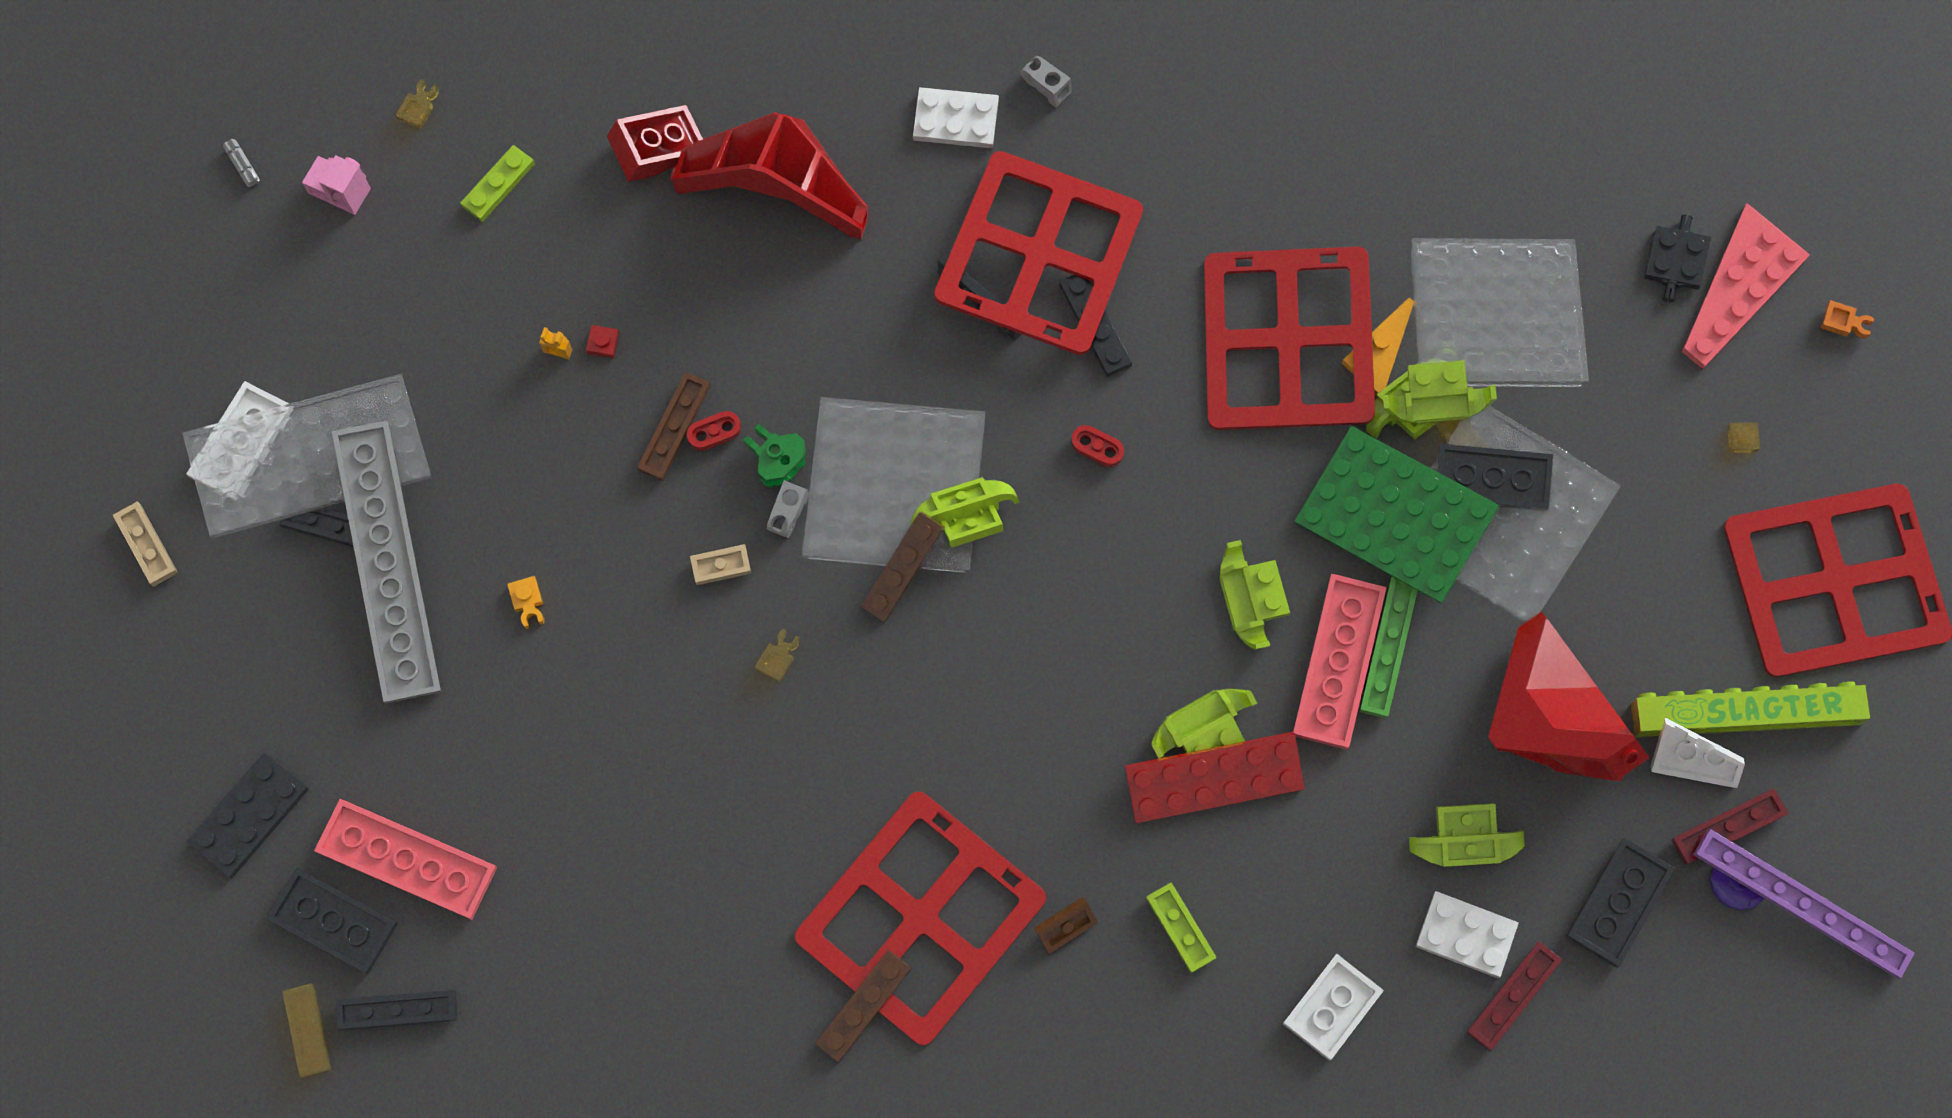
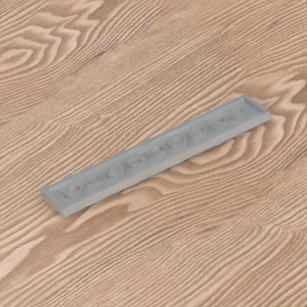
M388 421L332 431L383 702L387 704L440 693L441 688Z

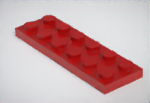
M1294 732L1124 765L1135 823L1305 789Z

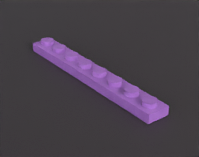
M1711 829L1706 831L1693 854L1897 979L1902 978L1915 954L1913 951Z

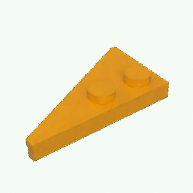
M1410 297L1372 332L1374 394L1376 396L1387 386L1414 304ZM1352 351L1343 359L1342 364L1354 375Z

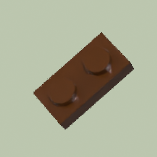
M1081 897L1034 927V930L1044 949L1050 954L1098 922L1087 901Z

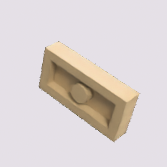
M745 544L690 556L696 585L752 574Z

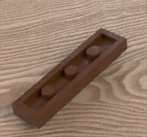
M687 372L684 373L637 466L639 472L664 481L687 435V430L692 425L711 387L710 382Z
M919 512L861 607L883 622L887 621L945 526L924 512Z
M888 950L815 1044L837 1062H840L912 968Z

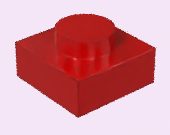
M591 325L586 348L587 354L614 358L620 334L619 330Z

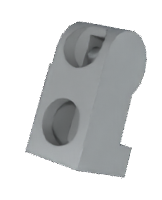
M1036 55L1020 70L1023 79L1046 96L1048 102L1055 108L1072 93L1071 78L1040 56Z
M784 480L769 517L767 530L789 538L794 530L797 518H799L804 504L806 505L810 496L808 490Z

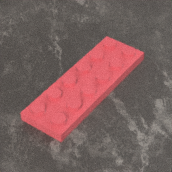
M1331 573L1293 729L1295 737L1345 750L1349 749L1386 587Z
M339 799L314 850L322 856L470 920H473L497 870L496 865L342 799Z

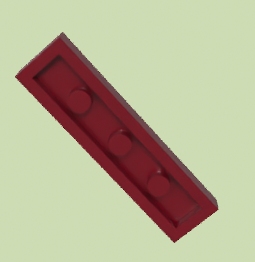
M1773 788L1672 838L1671 841L1683 863L1687 865L1699 859L1693 854L1707 830L1711 829L1734 842L1789 813Z
M1538 941L1466 1033L1489 1052L1492 1051L1562 959Z

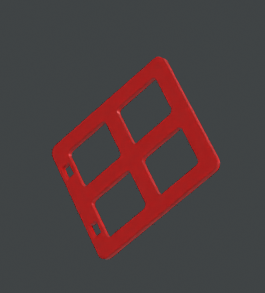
M997 151L992 154L936 286L934 298L937 303L1074 354H1086L1091 347L1143 213V206L1136 199L1012 154ZM1005 176L1014 177L1047 189L1052 193L1034 237H1027L989 223L986 220L1002 179ZM1074 200L1113 213L1119 217L1116 230L1102 262H1096L1060 249L1054 244L1070 203ZM978 241H983L1025 258L1009 301L1006 304H1000L960 289L958 286L975 244ZM1047 266L1090 280L1094 284L1076 329L1072 330L1029 314L1027 311L1043 270ZM966 298L980 303V310L964 305ZM1046 328L1060 332V339L1044 334Z
M1362 247L1222 252L1211 253L1205 258L1208 422L1212 428L1227 430L1363 425L1373 421L1375 417L1369 255L1366 249ZM1337 255V263H1321L1320 256ZM1252 259V266L1236 267V260ZM1328 269L1349 270L1352 322L1349 325L1300 326L1298 319V272ZM1274 272L1277 278L1278 325L1275 328L1228 330L1225 327V275ZM1303 347H1352L1355 400L1352 403L1310 405L1302 403L1300 350ZM1249 349L1278 350L1280 403L1277 406L1229 407L1227 405L1226 353L1228 351Z
M1891 484L1731 516L1725 522L1724 532L1764 669L1768 675L1782 677L1941 645L1952 638V627L1914 505L1906 486ZM1888 507L1891 510L1904 554L1902 556L1851 566L1845 565L1831 518ZM1908 515L1912 529L1904 530L1900 516ZM1801 523L1809 524L1823 570L1821 572L1765 582L1759 570L1750 534ZM1904 577L1911 578L1926 625L1905 631L1868 637L1865 634L1852 589ZM1824 593L1829 594L1834 604L1844 642L1790 654L1785 653L1774 621L1771 604ZM1933 596L1937 611L1929 612L1925 598Z
M914 792L799 926L795 933V939L801 948L854 992H856L888 950L901 959L921 935L928 936L963 965V971L928 1014L924 1017L918 1016L893 994L879 1011L880 1014L915 1043L925 1046L935 1039L1044 906L1046 893L1034 881L923 792ZM937 814L951 824L946 831H943L932 822ZM917 820H923L959 850L958 856L921 899L912 897L879 869V864ZM977 868H982L1019 899L1017 906L980 949L973 947L938 917L939 912ZM1006 870L1021 881L1014 888L1001 878ZM861 886L870 888L904 918L903 922L864 967L858 966L823 936V931Z

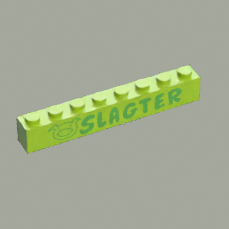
M1842 682L1837 684V687H1827L1826 683L1809 685V688L1798 689V685L1780 687L1781 690H1770L1768 686L1755 687L1752 691L1742 692L1741 688L1725 689L1724 693H1713V690L1705 689L1696 691L1693 695H1685L1684 691H1673L1667 693V696L1657 697L1656 693H1642L1638 695L1639 698H1636L1630 704L1634 737L1660 736L1665 718L1696 734L1862 725L1870 719L1866 686H1855V682Z

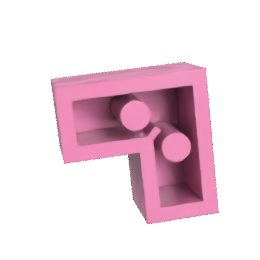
M336 155L334 158L328 159L318 156L302 182L308 194L354 215L371 189L366 180V175L362 172L357 161L349 157L343 159Z

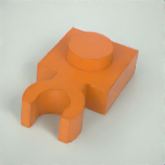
M1830 300L1827 303L1820 328L1846 337L1850 334V331H1853L1856 336L1865 339L1870 335L1871 331L1863 329L1861 324L1870 326L1874 322V318L1869 315L1855 316L1857 308Z

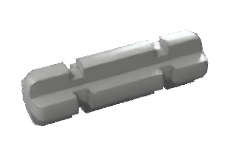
M230 139L225 142L223 148L246 186L252 187L258 184L260 179L237 141Z

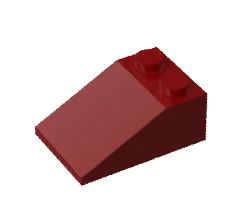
M686 105L617 119L607 135L628 182L653 177L677 166L681 148L703 139Z

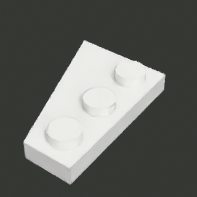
M1665 718L1651 762V772L1737 788L1745 762L1744 758Z

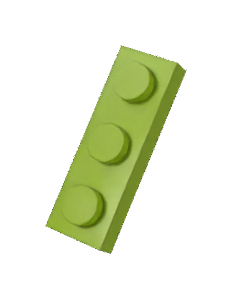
M512 145L460 202L462 208L483 222L535 165L534 160L515 145Z
M1172 882L1146 896V900L1191 974L1216 960V955Z

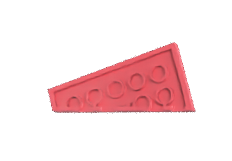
M1748 203L1745 204L1741 212L1739 221L1732 233V237L1682 350V353L1701 369L1708 365L1810 256L1809 253Z

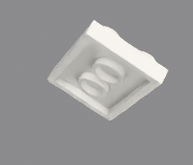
M919 87L913 141L993 149L999 95Z
M1435 891L1415 947L1499 979L1519 922Z
M1336 954L1284 1021L1283 1025L1330 1061L1384 990Z

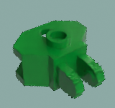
M758 424L754 430L759 437L765 440L763 445L760 447L748 436L742 442L757 457L760 482L767 488L782 486L784 480L790 482L805 466V441L797 433L778 436L775 432L771 434L762 425Z

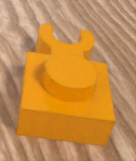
M543 328L539 341L543 352L569 360L573 351L569 340H567L562 332L552 333L548 328Z
M535 576L508 583L514 610L516 613L524 611L521 615L523 626L529 629L528 619L532 616L537 617L540 625L544 624L543 615L536 609L537 606L543 605V601Z

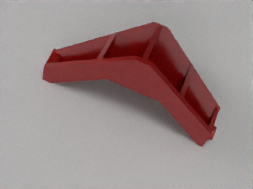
M776 112L683 146L677 166L673 167L671 173V182L674 184L676 193L683 194L734 186L790 200L850 237L861 240L869 217L868 205L844 179L805 121Z
M1541 611L1518 627L1488 735L1498 751L1510 752L1551 767L1555 772L1612 781H1622L1624 775L1649 759L1650 757Z

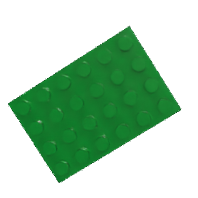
M1351 426L1295 519V523L1443 604L1500 507L1493 501Z

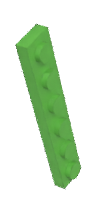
M1392 576L1359 710L1361 713L1384 719L1389 717L1417 596V590Z

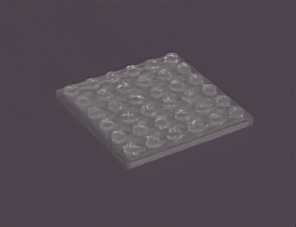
M1412 238L1410 245L1419 364L1464 360L1467 386H1588L1589 375L1575 239Z
M821 397L802 557L886 566L909 530L910 522L916 509L921 503L931 497L930 493L979 478L986 412ZM942 532L920 569L970 573L973 541L950 548Z
M1488 406L1479 414L1466 420H1461L1446 444L1553 454L1549 510L1538 511L1500 507L1457 580L1521 621L1527 622L1541 612L1621 485L1492 406ZM1438 457L1431 466V469L1437 471Z

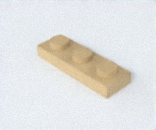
M138 501L113 514L146 578L153 587L178 573Z

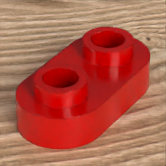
M724 411L690 425L687 430L688 442L695 450L704 451L737 438L741 432L740 419L735 413ZM727 424L733 426L730 431H724L723 427ZM701 434L707 436L704 441H698L697 437Z
M1082 425L1074 430L1071 443L1077 453L1105 467H1115L1123 460L1124 447L1118 439L1089 425ZM1086 438L1090 441V444L1082 445L1080 441ZM1113 451L1115 456L1109 458L1105 455V452Z

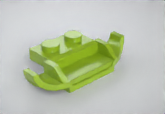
M1464 360L1408 365L1410 393H1405L1402 396L1383 395L1384 410L1395 418L1412 424L1466 420L1482 412L1497 399L1496 385L1480 389L1467 387Z
M1431 361L1428 363H1438L1444 361ZM1408 371L1377 394L1375 417L1372 422L1366 424V431L1373 438L1379 437L1382 428L1387 423L1391 426L1397 423L1415 440L1437 423L1412 424L1397 419L1384 410L1383 395L1402 396L1405 393H1410Z
M981 477L930 493L931 497L921 503L916 509L910 526L918 513L924 512L945 526L943 533L950 548L1002 532L1003 523L996 511L999 510L998 502L1012 500L1014 504H1018L1020 501L1009 484L997 480H984Z
M1241 540L1229 542L1226 545L1222 559L1219 581L1233 631L1237 633L1246 645L1254 650L1269 647L1270 643L1266 638L1263 628L1264 621L1290 615L1276 560L1248 566L1247 561L1244 560Z
M1213 690L1165 717L1166 719L1158 727L1153 737L1152 747L1158 758H1161L1174 747L1179 748L1182 746L1185 753L1244 742L1245 740L1233 717L1238 715L1237 712L1239 710L1254 706L1257 702L1249 690Z
M1494 803L1436 807L1437 836L1409 837L1411 853L1443 867L1501 863L1513 857L1525 846L1524 830L1497 832L1496 804Z

